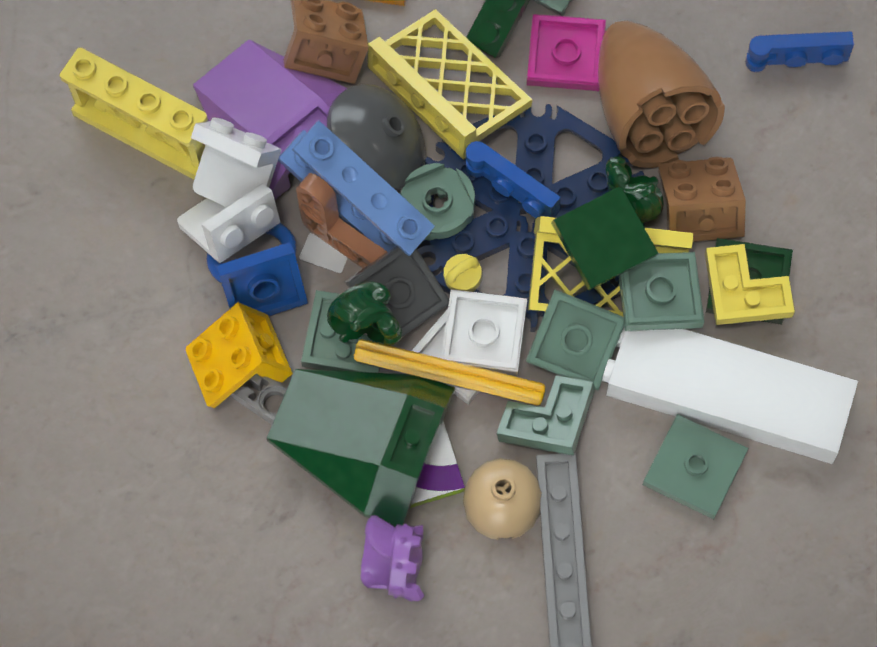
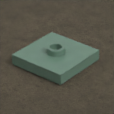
M695 252L658 253L656 257L618 276L625 331L703 327L704 315Z
M554 289L526 362L563 377L592 381L595 390H599L608 359H611L624 328V318L621 315Z
M677 414L643 481V486L714 520L749 448Z

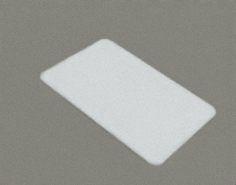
M312 233L308 235L299 256L300 260L337 273L343 271L348 259Z

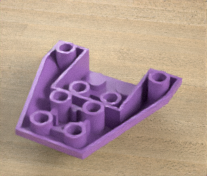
M249 39L193 84L209 121L212 118L224 119L231 122L234 128L240 131L260 135L267 139V143L281 148L280 155L302 130L308 132L318 120L327 127V116L332 102L340 93L348 88L326 77L284 68L283 56ZM277 162L269 186L273 192L274 200L290 188L288 174L291 172L280 162Z

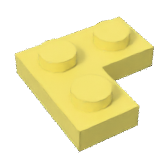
M745 244L706 248L705 259L716 325L793 317L795 311L789 276L750 280Z

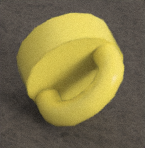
M458 254L451 257L444 267V280L450 290L469 292L476 290L482 280V268L478 259L468 254Z

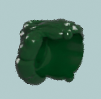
M619 156L611 157L606 162L605 172L608 179V192L621 186L641 223L655 219L662 212L664 205L662 192L657 186L658 178L644 175L632 177L631 168L626 164V160Z
M367 281L355 284L340 294L328 309V324L331 329L340 335L339 339L342 343L358 339L367 333L368 338L373 342L394 345L401 340L402 336L399 322L393 316V312L386 306L391 298L390 291L382 283Z

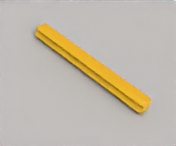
M359 339L354 352V360L357 362L520 402L540 405L544 397L545 385L540 382L369 340Z

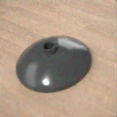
M369 84L349 87L332 102L327 116V128L395 190L403 188L409 174L423 166L425 160L424 137L420 125L409 107L388 90Z

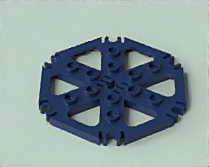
M546 104L545 114L540 117L534 116L531 113V106L524 111V117H520L519 114L497 129L507 127L517 133L516 166L561 197L560 210L555 218L608 192V179L605 167L606 162L611 157H623L629 167L633 166L628 158L621 154L612 138L558 105L555 120L552 119L551 104ZM489 117L482 119L476 123H473L472 125L477 129L478 127L489 121ZM564 131L571 132L601 151L602 160L598 164L552 184L555 138L559 133ZM444 140L437 142L436 152L444 158L441 161H434L427 156L425 158V165L439 163L444 164L446 168H451L455 171L457 168L464 172L473 185L475 205L487 213L474 218L462 231L451 237L430 241L423 240L417 247L418 252L423 259L431 257L435 260V263L428 267L443 291L450 295L451 290L447 287L444 280V267L451 257L458 254H468L481 261L509 248L507 288L503 296L527 299L525 318L530 320V332H535L538 325V317L541 316L543 319L545 314L544 311L528 310L536 235L534 234L535 219L534 223H532V232H528L527 219L525 216L520 215L527 213L522 207V203H519L511 195L509 197L501 195L494 189L491 181L484 176L479 178L470 176L466 171V158L462 159L453 149L449 148L450 146ZM639 171L636 174H632V177L644 175V173ZM434 194L431 196V203L428 204L430 207H433ZM544 242L543 259L546 262L547 250L563 260L568 257V254L559 243ZM571 260V261L569 262V264H571L572 266L575 267V265L573 264V262H572V260ZM543 266L541 267L540 279L546 275V270ZM618 276L600 285L607 295L615 287L619 286ZM544 282L539 287L538 303L549 304V300L545 296ZM595 288L574 296L593 305L603 299ZM477 289L473 291L477 293H482ZM620 291L616 295H614L611 298V300L620 297Z

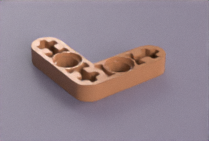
M308 173L296 188L301 220L306 228L361 268H365L387 253L382 247L339 218L335 191L322 178L313 173Z

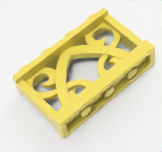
M81 47L77 48L60 73L61 80L68 84L75 102L71 109L73 116L178 172L195 179L205 144L192 139L191 136L195 123L206 122L208 120L207 114Z

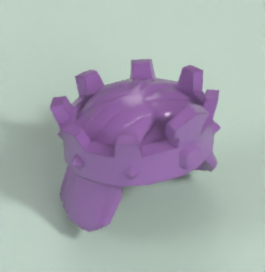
M376 515L370 516L365 527L366 538L361 563L362 583L367 588L387 589L388 595H393L395 599L402 597L411 602L412 600H422L424 594L420 587L416 585V578L422 564L423 552L421 544L423 525L408 526L407 524H397L394 527Z

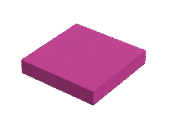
M533 14L527 86L599 91L598 60L601 42L605 33L606 20Z

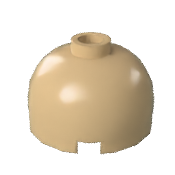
M499 458L485 462L474 470L465 485L463 504L467 519L477 532L490 539L499 540V538L512 537L513 539L521 537L534 526L540 515L541 490L538 480L527 466L516 460Z

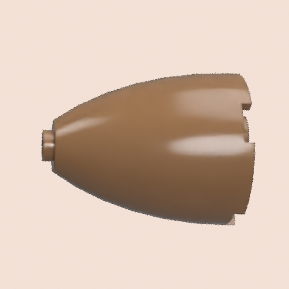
M618 21L609 26L603 35L599 50L598 83L603 112L609 130L621 154L628 158L629 162L634 166L655 168L659 164L679 160L677 154L685 152L698 142L705 145L719 129L725 112L720 94L705 72L680 46L663 34L645 25L632 21Z

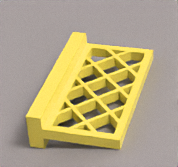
M436 9L388 40L384 41L378 37L368 43V68L462 159L466 158V148L470 143L482 140L532 106V99ZM435 24L444 33V39L422 37V32ZM401 45L416 46L415 57L399 55L395 49ZM421 47L441 48L442 58L420 57ZM447 49L462 50L468 55V61L446 59ZM418 68L440 69L439 79L423 78L418 73ZM445 69L467 71L466 82L444 80ZM470 73H487L492 78V84L470 82ZM442 90L465 92L464 102L447 101L442 96ZM469 92L491 94L490 105L468 103ZM495 94L511 96L517 102L511 106L494 105ZM467 113L489 115V121L476 129L466 119Z
M540 216L535 219L534 234L536 235L528 310L546 311L548 304L538 303L539 287L550 277L563 293L571 296L585 285L582 280L569 291L556 275V272L571 261L569 254L554 269L543 259L544 242L559 243L567 253L551 224L556 219L553 217ZM645 228L658 253L689 252V249H692L693 233ZM543 266L547 274L540 279L541 267ZM600 285L596 287V291L603 299L595 305L601 307L607 303L612 309L608 311L623 316V312L611 300L620 291V285L608 295Z

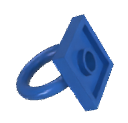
M279 223L266 232V234H270L281 243L279 246L226 263H219L207 253L208 269L212 276L222 283L229 309L239 302L271 316L308 304L296 259V240L285 225Z

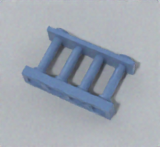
M319 120L308 132L302 130L278 158V162L301 182L308 173H313L326 181L335 191L339 217L387 252L398 246L410 256L435 227Z

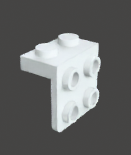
M212 118L211 121L195 123L191 138L205 144L193 182L195 193L228 207L262 183L269 188L282 150L281 148L267 143V139L260 135L249 132L245 133L234 128L231 122L224 119Z
M262 183L228 207L206 198L180 215L177 222L183 232L216 261L221 263L279 224L280 219L273 192Z

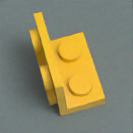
M239 302L187 345L185 349L205 402L211 408H216L256 373L261 377H268L281 383L293 374L269 316Z

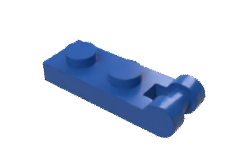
M853 31L755 36L750 41L745 64L750 71L761 72L767 65L785 64L788 67H800L806 63H823L824 65L833 66L842 62H848L854 46Z
M475 141L467 146L466 171L470 176L477 178L484 176L491 181L492 186L497 192L505 197L510 195L522 203L524 210L535 218L540 216L555 218L560 210V196L486 144Z

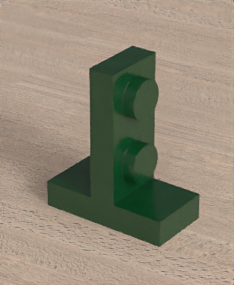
M485 0L466 38L473 45L493 57H500L530 0Z

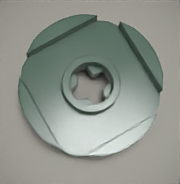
M439 163L427 164L414 170L405 180V186L402 188L400 195L435 226L424 240L430 241L451 237L462 231L474 219L476 203L474 188L467 175L456 168L455 171ZM433 194H437L439 198L447 197L448 200L444 202L443 207L436 208L428 205L431 203V196Z

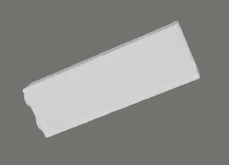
M625 327L623 328L616 347L620 348L616 361L608 359L602 381L608 382L606 396L675 417L678 414L701 425L833 464L839 452L858 384L857 380L686 329L625 331Z

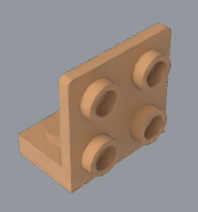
M291 0L294 31L283 59L284 68L355 84L369 48L362 10L348 2Z
M711 157L706 160L695 161L675 160L658 165V173L667 202V230L693 233V242L716 240L717 238L745 237L746 199L732 158Z

